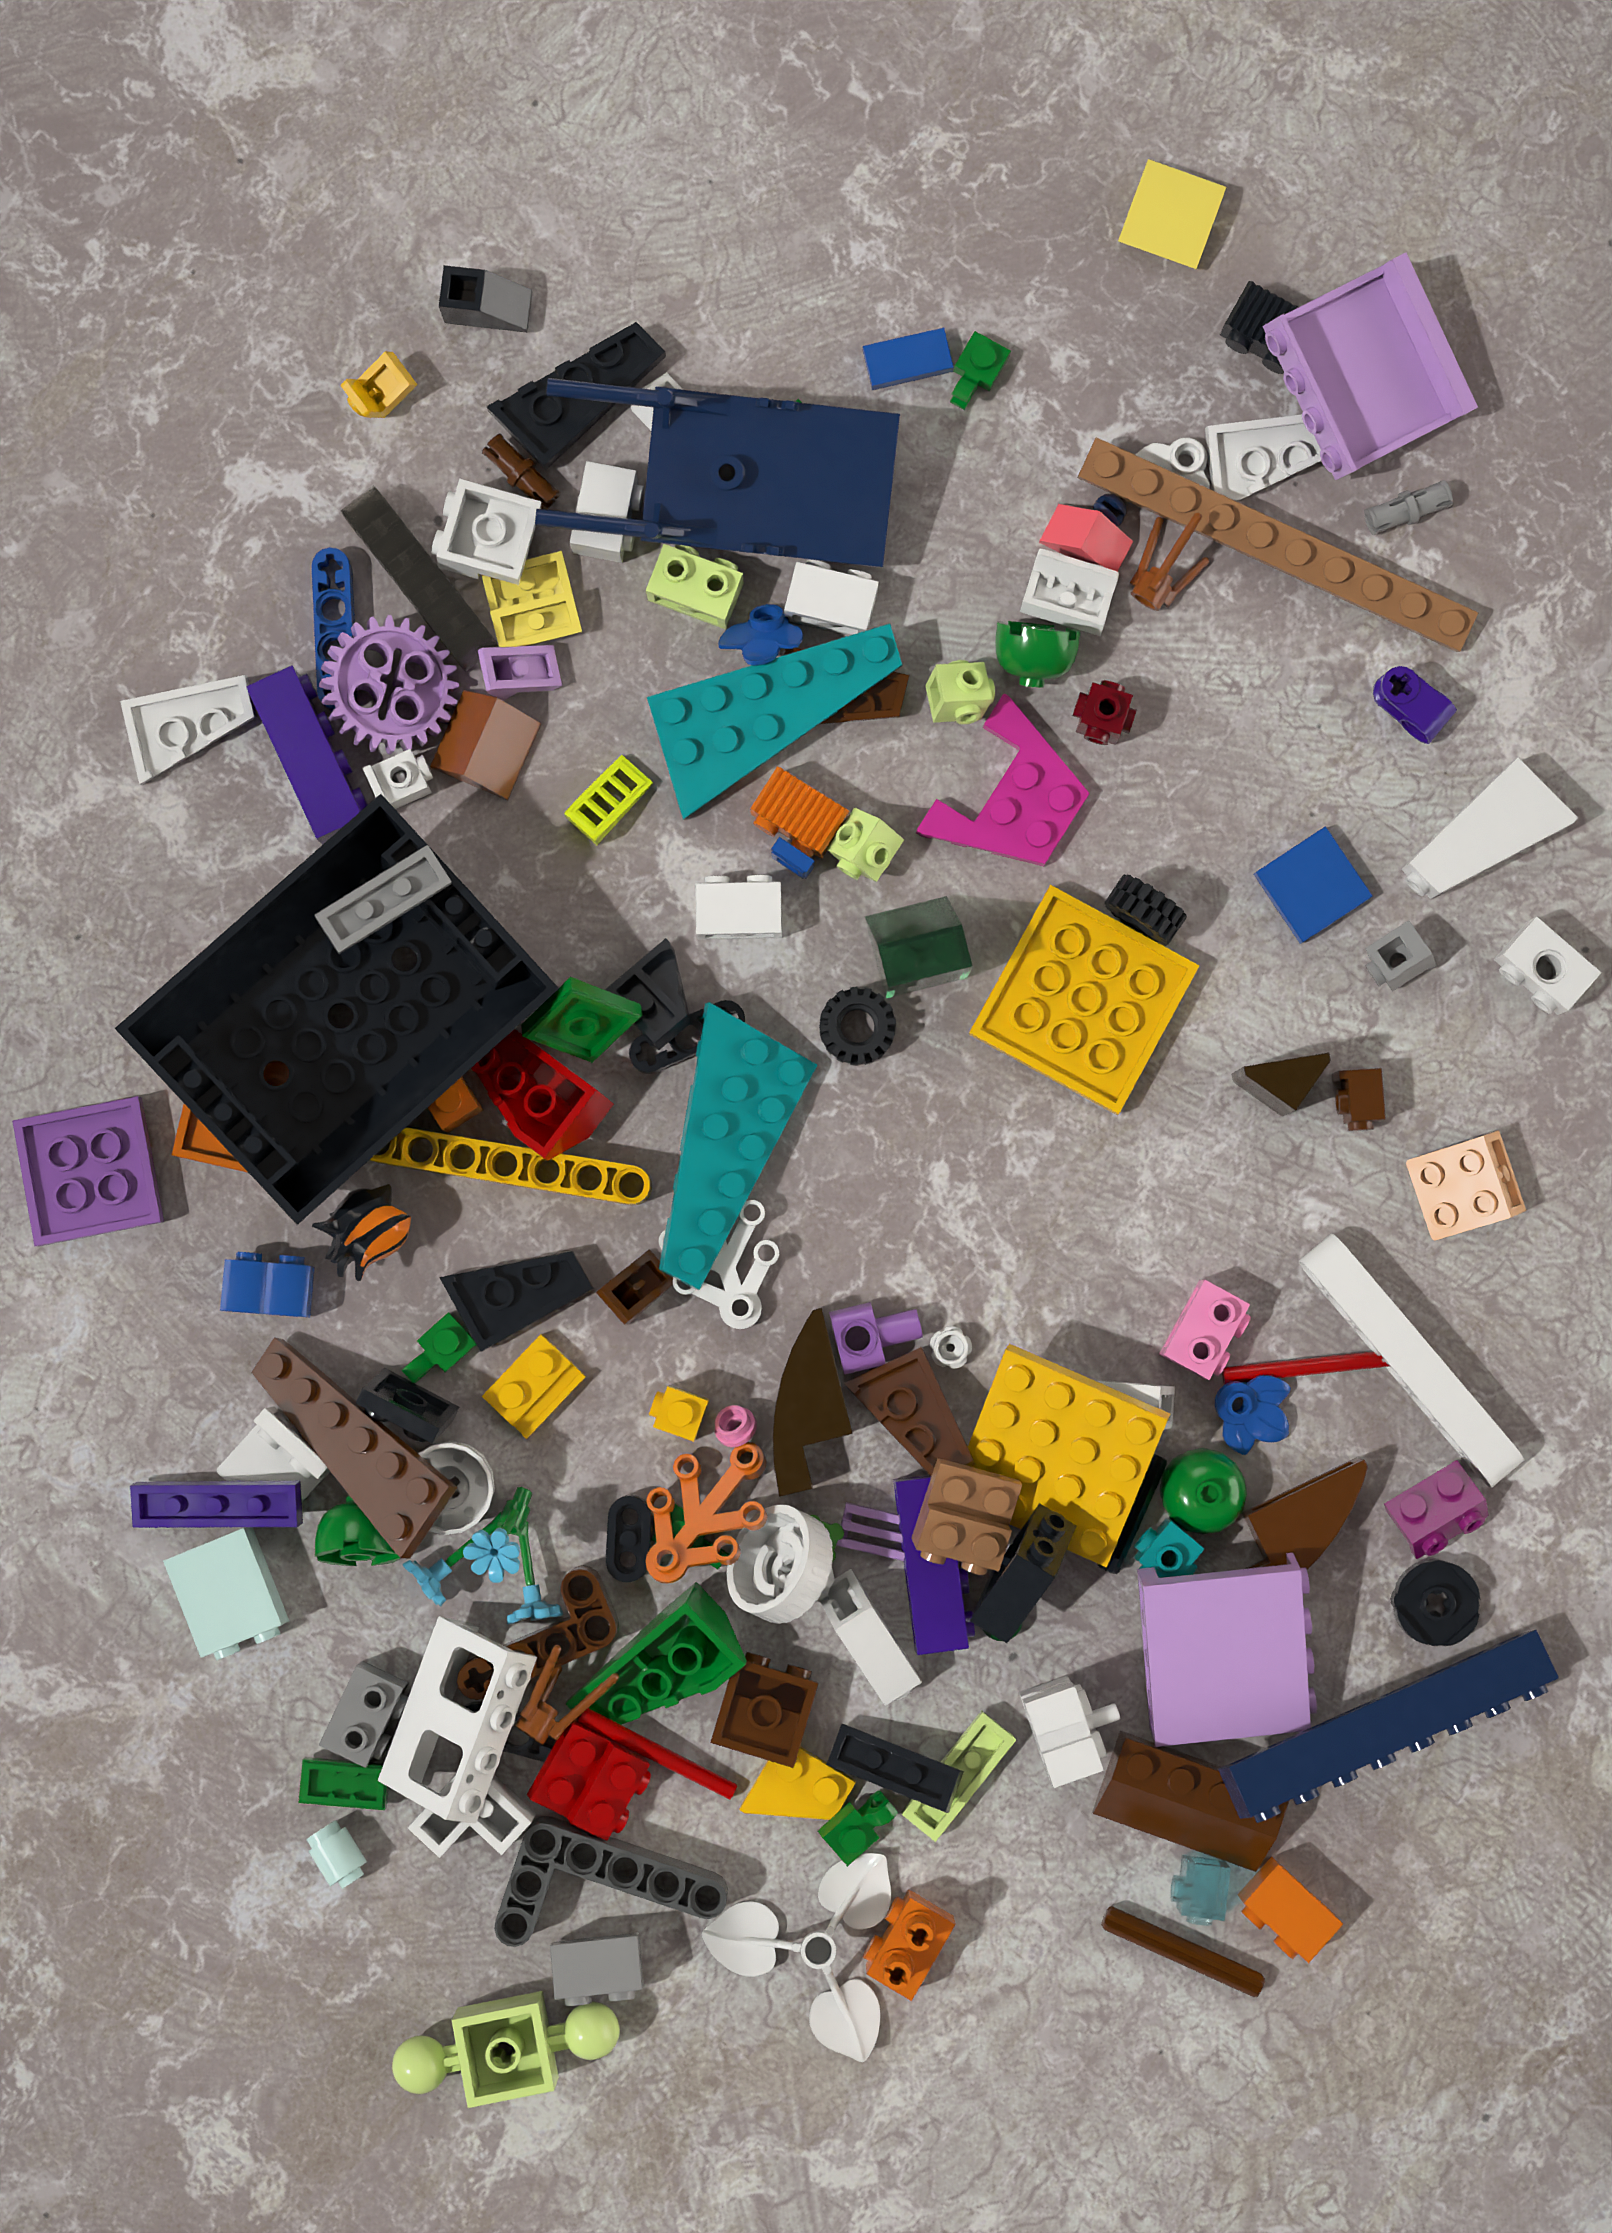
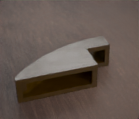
M822 1308L813 1310L806 1320L791 1349L781 1377L773 1426L774 1470L779 1497L813 1489L803 1446L853 1434Z

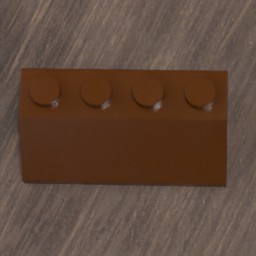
M1120 1730L1092 1813L1256 1872L1277 1839L1289 1801L1278 1805L1281 1811L1280 1814L1262 1822L1256 1823L1254 1816L1240 1819L1218 1770L1221 1766L1165 1746L1155 1747L1154 1742Z

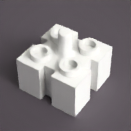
M1068 1676L1019 1692L1046 1774L1054 1788L1104 1771L1100 1759L1107 1757V1753L1100 1733L1096 1728L1120 1720V1714L1115 1703L1092 1711L1085 1690L1082 1689L1080 1684L1073 1685Z

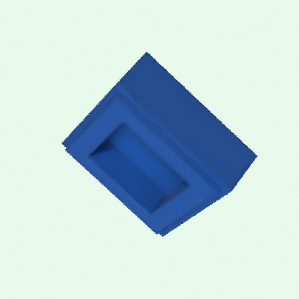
M780 837L771 848V856L775 861L802 879H807L814 868L815 861Z

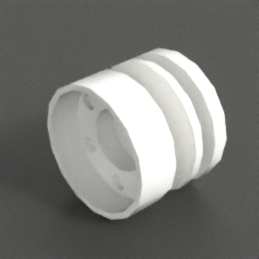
M457 1441L438 1442L419 1452L418 1454L447 1479L456 1476L460 1480L457 1486V1491L460 1494L456 1497L452 1495L429 1531L441 1535L462 1533L476 1525L489 1509L495 1490L493 1470L485 1456L471 1445Z

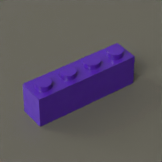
M293 665L246 686L312 831L316 839L323 845L368 805V802L361 788L358 787L353 790L347 778V775L352 773L353 770L344 751L341 749L335 752L329 737L335 735V731L325 711L318 714L314 707L312 699L318 697L308 674L300 676Z
M930 1475L893 1480L897 1515L899 1518V1532L902 1534L903 1541L901 1547L905 1556L903 1563L914 1649L917 1655L969 1649L968 1637H975L974 1623L970 1621L972 1611H964L962 1594L970 1593L967 1571L959 1568L958 1561L946 1558L945 1564H936L923 1559L920 1556L921 1551L916 1550L911 1539L929 1486Z

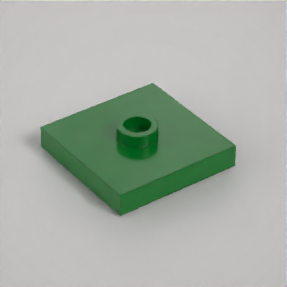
M570 976L521 1025L522 1037L593 1063L642 1016L641 1004Z

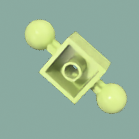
M543 1991L458 2007L452 2018L456 2044L442 2046L437 2040L429 2036L411 2037L405 2040L396 2050L392 2061V2071L395 2080L404 2090L414 2094H425L436 2089L443 2082L447 2073L461 2070L468 2108L552 2092L555 2090L559 2078L554 2052L570 2049L576 2056L582 2059H600L608 2055L617 2044L620 2033L619 2022L615 2013L609 2007L599 2002H592L575 2007L568 2015L565 2023L549 2025ZM500 2042H507L514 2047L511 2055H506L505 2050L502 2048L497 2049Z

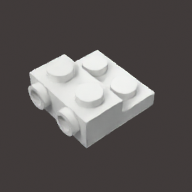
M459 479L456 492L449 491L445 500L443 516L448 517L444 531L437 530L432 545L431 554L436 555L438 568L479 579L481 574L519 585L536 528V510L541 509V501Z

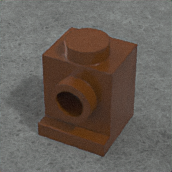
M1382 1068L1342 1070L1332 1074V1083L1341 1082V1089H1336L1335 1106L1337 1114L1343 1115V1122L1348 1125V1132L1374 1130L1373 1122L1386 1119Z

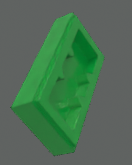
M305 1757L302 1759L298 1803L385 1810L387 1808L389 1787L378 1781L383 1764L370 1763L365 1768L352 1761Z

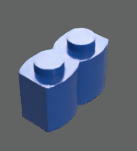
M236 1252V1260L225 1259L220 1311L310 1318L315 1267L304 1265L305 1257L279 1255V1263L262 1262V1254Z

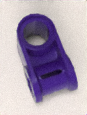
M1397 666L1391 668L1377 679L1373 686V697L1378 706L1397 720L1411 736L1424 744H1430L1457 711L1455 705L1444 694L1432 688L1408 667ZM1396 681L1401 684L1400 694L1397 696L1390 692L1394 686L1393 683Z

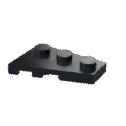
M573 1251L439 1277L480 1352L485 1351L594 1289Z

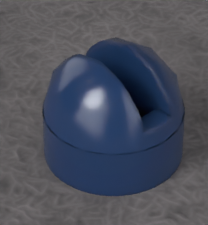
M1115 494L1100 496L1095 501L1092 509L1100 511L1117 527L1122 524L1126 516V505L1122 498ZM1103 502H1107L1120 513L1117 518L1102 504Z

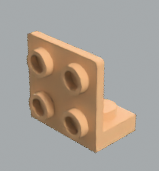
M1499 1130L1409 1159L1406 1162L1430 1236L1434 1241L1509 1219L1527 1211Z

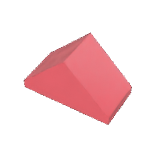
M1058 504L1039 543L1065 556L1101 565L1118 572L1133 541L1100 511Z

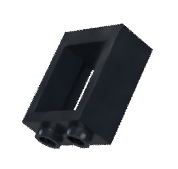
M1039 1503L1006 1549L1000 1570H992L970 1621L1003 1642L1008 1643L1055 1579L1077 1525L1065 1519L1061 1514Z

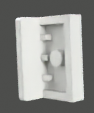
M1039 549L1020 612L1101 636L1119 578V572L1101 565L1068 557L1058 552Z

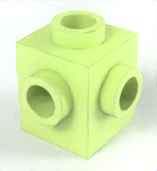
M956 660L948 664H936L925 685L933 723L954 721L958 724L974 723L982 719L990 703H993L995 698L994 682L992 678H988L984 662L969 663L966 660Z
M853 808L826 850L839 860L836 867L849 877L858 880L860 875L877 882L884 870L889 866L890 861L904 839L880 818Z

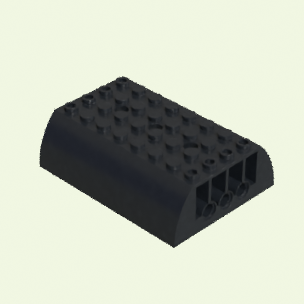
M382 794L378 795L114 1028L297 1225L559 989L432 849L431 851L452 881V884L340 954L337 952L316 920L315 914L428 845ZM399 948H409L417 956L415 967L409 971H400L392 963V955ZM343 1004L352 1010L354 1017L349 1026L336 1028L330 1024L328 1013L335 1005ZM272 1062H282L289 1069L288 1080L280 1086H272L264 1079V1070Z

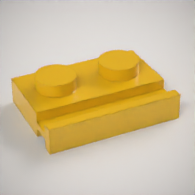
M540 1334L481 1397L514 1426L525 1439H528L587 1376L543 1334Z

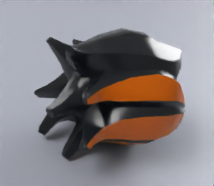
M390 1184L371 1190L360 1188L349 1192L337 1206L336 1210L329 1214L331 1217L328 1220L312 1224V1227L333 1237L325 1259H331L332 1263H337V1275L339 1278L344 1276L347 1265L355 1261V1278L361 1282L363 1274L370 1264L389 1257L399 1250L407 1240L411 1216L391 1205L392 1187Z

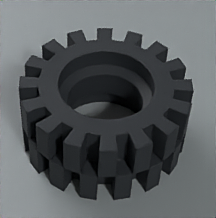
M1124 874L1104 902L1105 907L1115 917L1120 918L1122 923L1129 925L1133 930L1140 932L1163 946L1169 945L1187 918L1184 910L1176 906L1172 899L1166 898L1164 893L1156 891L1150 884H1144L1141 879L1133 878L1128 874Z
M858 986L850 987L848 990L837 992L832 999L830 998L827 1001L820 1016V1037L826 1050L830 1055L835 1056L836 1060L842 1063H850V1065L858 1066V1064L867 1065L876 1059H880L890 1048L895 1035L896 1018L890 1003L888 1004L885 1001V997L880 993L876 994L872 989L866 987L865 989H859ZM861 1010L871 1016L874 1022V1032L869 1039L856 1043L845 1038L841 1031V1021L847 1013Z

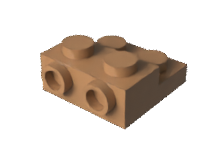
M937 1458L911 1538L916 1550L921 1551L920 1556L936 1564H945L946 1558L961 1561L963 1569L977 1575H985L987 1569L999 1571L1012 1533L1009 1524L1022 1488V1483L1015 1478Z

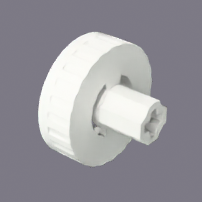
M773 1505L765 1508L767 1522L761 1529L752 1531L743 1528L739 1533L736 1542L740 1546L741 1554L735 1563L727 1566V1585L732 1600L739 1608L766 1621L781 1624L799 1618L813 1606L815 1601L819 1602L829 1595L830 1587L835 1581L831 1566L833 1545L830 1534L821 1521L789 1505ZM760 1512L751 1518L749 1522L756 1521L760 1517Z

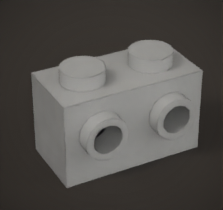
M365 1661L360 1662L356 1665L319 1746L365 1768L371 1763L373 1758L381 1760L392 1737L385 1732L392 1718L399 1721L409 1697L404 1694L409 1682Z
M639 1932L556 1941L550 1945L554 1999H565L566 2006L592 2003L591 1996L608 1994L609 2001L630 2000L635 1998V1991L642 1990L644 1987Z

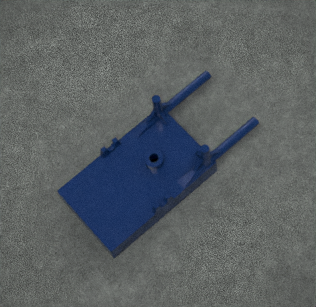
M548 378L547 396L653 407L643 520L537 509L535 526L641 537V541L883 567L900 414L799 403L789 400H774L762 397L753 398L655 387V390ZM726 464L732 465L735 469V476L730 481L722 480L719 475L721 467Z

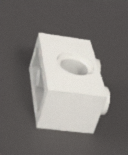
M1537 916L1527 921L1494 958V961L1501 966L1499 969L1501 975L1516 986L1522 984L1534 994L1531 997L1532 1001L1548 1014L1554 1012L1559 1015L1569 1011L1602 973ZM1538 959L1547 960L1551 964L1553 974L1550 980H1545L1538 975L1536 971Z

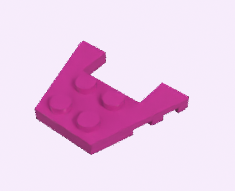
M1003 693L985 721L983 728L1019 750L1018 754L975 821H971L936 799L917 828L916 834L921 837L935 838L962 847L968 846L991 852L994 855L1044 867L1090 793L1013 700Z

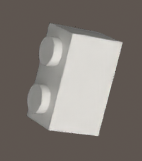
M586 461L576 513L631 519L633 510L640 511L644 493V486L638 485L636 470ZM572 530L570 546L573 554L622 563L624 551H632L635 537Z
M809 559L806 564L796 562L784 609V617H788L790 622L847 636L867 631L878 593L879 582L871 580L872 576L859 570L850 569L847 571V574L833 571L829 564L819 560Z
M708 876L704 878L705 883H695L696 935L698 940L782 938L781 882H772V876H747V882L730 883V877Z

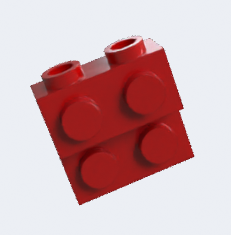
M574 1720L565 1728L556 1741L531 1785L527 1796L531 1801L566 1817L571 1824L608 1841L612 1832L618 1834L626 1826L629 1818V1810L626 1807L633 1795H641L646 1790L651 1778V1773L648 1771L650 1764L644 1756Z

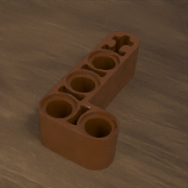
M584 1565L575 1567L562 1580L561 1594L569 1612V1617L503 1645L511 1650H522L526 1654L537 1657L531 1678L541 1674L550 1656L551 1650L548 1647L547 1640L548 1636L552 1633H562L568 1638L570 1643L569 1651L559 1655L554 1668L607 1646L617 1634L619 1627L617 1614L601 1576L592 1567ZM582 1575L590 1579L593 1584V1592L589 1597L580 1598L573 1594L570 1587L573 1577ZM592 1616L604 1617L610 1626L609 1634L601 1638L592 1636L587 1629V1620ZM476 1656L461 1668L458 1673L457 1683L459 1690L464 1696L469 1699L480 1700L484 1699L493 1675L484 1682V1688L481 1687L479 1682L472 1684L469 1677L474 1673L475 1667L479 1673H484L493 1669L494 1666L491 1662Z

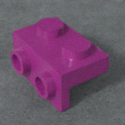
M1458 1460L1384 1503L1386 1512L1409 1543L1411 1553L1416 1559L1424 1555L1432 1556L1439 1553L1447 1546L1449 1540L1462 1532L1464 1534L1474 1532L1483 1525L1485 1519L1489 1516L1485 1497Z

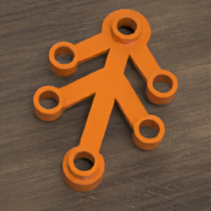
M747 1442L732 1450L730 1455L731 1466L702 1503L700 1501L698 1478L701 1474L700 1463L691 1454H682L675 1459L673 1470L681 1482L685 1525L674 1538L670 1515L675 1506L673 1496L667 1489L662 1487L655 1488L649 1492L646 1502L654 1514L657 1542L650 1548L646 1556V1568L652 1578L660 1583H673L685 1575L688 1567L718 1562L724 1565H731L739 1559L741 1554L740 1546L733 1537L727 1535L717 1538L713 1546L690 1547L701 1535L742 1528L755 1531L761 1529L766 1524L767 1513L763 1506L756 1501L745 1503L738 1511L717 1514L743 1479H756L765 1471L766 1457L758 1445ZM746 1452L753 1453L751 1462L747 1464L739 1462L742 1454ZM691 1462L694 1464V1468L690 1473H681V1467L685 1463ZM658 1497H667L668 1500L664 1507H654V1502ZM750 1511H760V1517L756 1521H746V1516ZM726 1544L734 1546L733 1552L729 1556H720L719 1552L722 1546ZM664 1555H673V1562L669 1566H660V1560Z

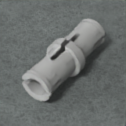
M1445 480L1414 492L1408 490L1398 494V498L1364 510L1367 527L1372 535H1376L1397 525L1417 523L1419 518L1426 514L1451 507L1453 505L1452 492Z

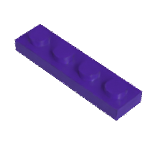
M301 1481L135 1482L130 1485L133 1528L299 1527L303 1524Z

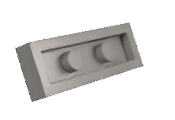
M426 845L315 914V918L340 954L452 884V881L429 846Z

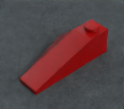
M515 1029L471 1068L488 1091L487 1094L494 1105L498 1107L504 1116L512 1134L547 1161L588 1139L614 1105L613 1102L532 1041L522 1037V1034Z

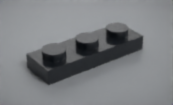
M841 1724L826 1764L945 1813L950 1811L964 1773L962 1770L846 1724Z

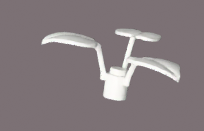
M863 1853L848 1867L841 1860L825 1873L819 1885L818 1899L824 1908L835 1912L824 1932L813 1931L807 1934L801 1943L776 1939L779 1932L777 1917L766 1905L754 1901L737 1903L728 1908L702 1932V1938L715 1959L730 1971L742 1976L756 1977L770 1972L776 1962L775 1948L800 1952L803 1961L809 1967L822 1969L832 1991L820 1993L814 1999L809 2013L811 2030L817 2040L828 2049L851 2057L859 2062L867 2060L877 2041L880 2027V2006L874 1991L860 1979L848 1980L839 1988L830 1967L836 1956V1946L831 1937L842 1918L849 1927L863 1930L876 1926L886 1916L891 1903V1885L888 1875L887 1858L877 1853Z

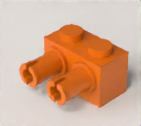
M908 1890L903 1899L897 1896L892 1902L885 1916V1920L890 1922L882 1937L876 1934L873 1936L863 1954V1958L868 1960L866 1963V1974L912 2001L956 1924L952 1914L913 1891Z

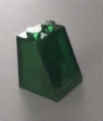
M947 896L865 916L885 999L968 978L973 967L962 923Z

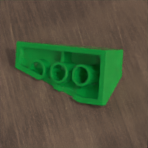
M695 1582L663 1609L576 1691L565 1704L572 1710L609 1676L617 1673L619 1680L596 1700L589 1709L622 1725L639 1719L641 1714L663 1706L669 1708L677 1705L684 1698L698 1693L704 1695L715 1691L744 1667L747 1660L726 1612Z

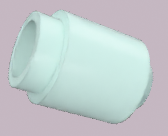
M336 1820L306 1839L312 1848L308 1852L329 1886L338 1882L343 1889L364 1875L360 1867L367 1862L347 1828L341 1829Z

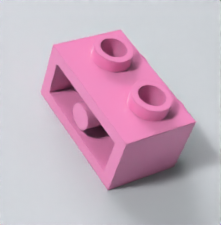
M1205 1279L1199 1280L1159 1355L1202 1379L1210 1380L1212 1374L1219 1376L1231 1354L1225 1350L1232 1337L1234 1336L1239 1339L1251 1319V1316L1246 1314L1250 1304Z

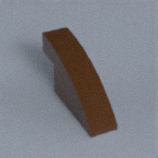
M1356 1457L1241 1512L1263 1556V1560L1244 1569L1287 1565L1286 1553H1293L1300 1568L1306 1567L1308 1570L1337 1536L1353 1509L1368 1470L1365 1460Z

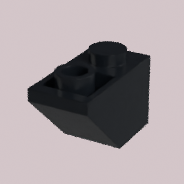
M443 266L439 309L444 323L528 332L532 289L487 270Z

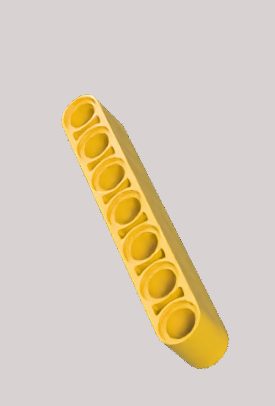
M404 1128L390 1141L391 1145L386 1153L374 1155L370 1159L371 1161L391 1166L625 1205L642 1204L650 1197L652 1192L650 1176L643 1169L633 1165L559 1154L550 1159L559 1166L558 1178L552 1183L544 1184L539 1180L537 1170L539 1165L546 1160L531 1148L411 1128ZM428 1139L433 1147L432 1155L427 1161L417 1162L413 1158L412 1148L417 1141ZM463 1146H470L475 1153L474 1163L467 1169H459L454 1163L455 1152ZM504 1153H512L517 1160V1168L509 1176H500L496 1170L495 1163L499 1156ZM588 1167H595L600 1170L602 1175L601 1183L594 1190H584L579 1183L580 1173ZM630 1174L640 1175L644 1181L643 1191L634 1198L626 1197L621 1191L622 1180Z

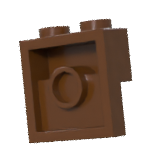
M746 1651V1665L729 1678L710 1743L794 1768L819 1683L810 1680L812 1674L810 1670L787 1664L785 1672L769 1667L770 1658Z

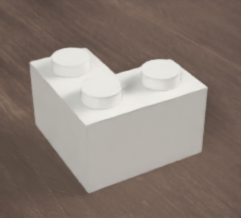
M456 1774L442 1788L439 1794L444 1797L449 1794ZM494 1775L476 1824L445 1820L424 1808L408 1829L440 1858L470 1825L502 1855L532 1823L536 1813Z

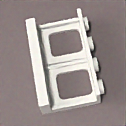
M438 1616L378 1781L445 1820L476 1824L495 1770L499 1765L509 1732L514 1724L526 1686L530 1681L537 1657L531 1654L515 1652L477 1633L479 1627L469 1622ZM470 1652L491 1662L494 1666L493 1676L480 1710L476 1713L452 1701L458 1686V1673L466 1664ZM439 1735L457 1744L463 1750V1756L450 1792L445 1797L421 1784Z

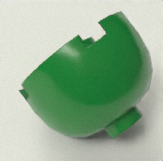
M997 621L995 650L999 664L1007 673L1020 677L1019 685L1043 688L1045 680L1060 678L1069 671L1075 662L1080 630L1066 627V632L1055 631V625L1008 621V624L1002 621Z
M1207 1448L1188 1450L1173 1458L1163 1472L1159 1487L1163 1507L1167 1511L1166 1513L1169 1518L1184 1530L1202 1535L1220 1532L1232 1525L1243 1511L1247 1496L1245 1478L1236 1462L1222 1452Z
M350 1496L346 1497V1504L336 1505L328 1510L318 1524L315 1538V1557H317L319 1562L331 1565L357 1566L356 1561L372 1560L371 1566L400 1560V1557L393 1551Z

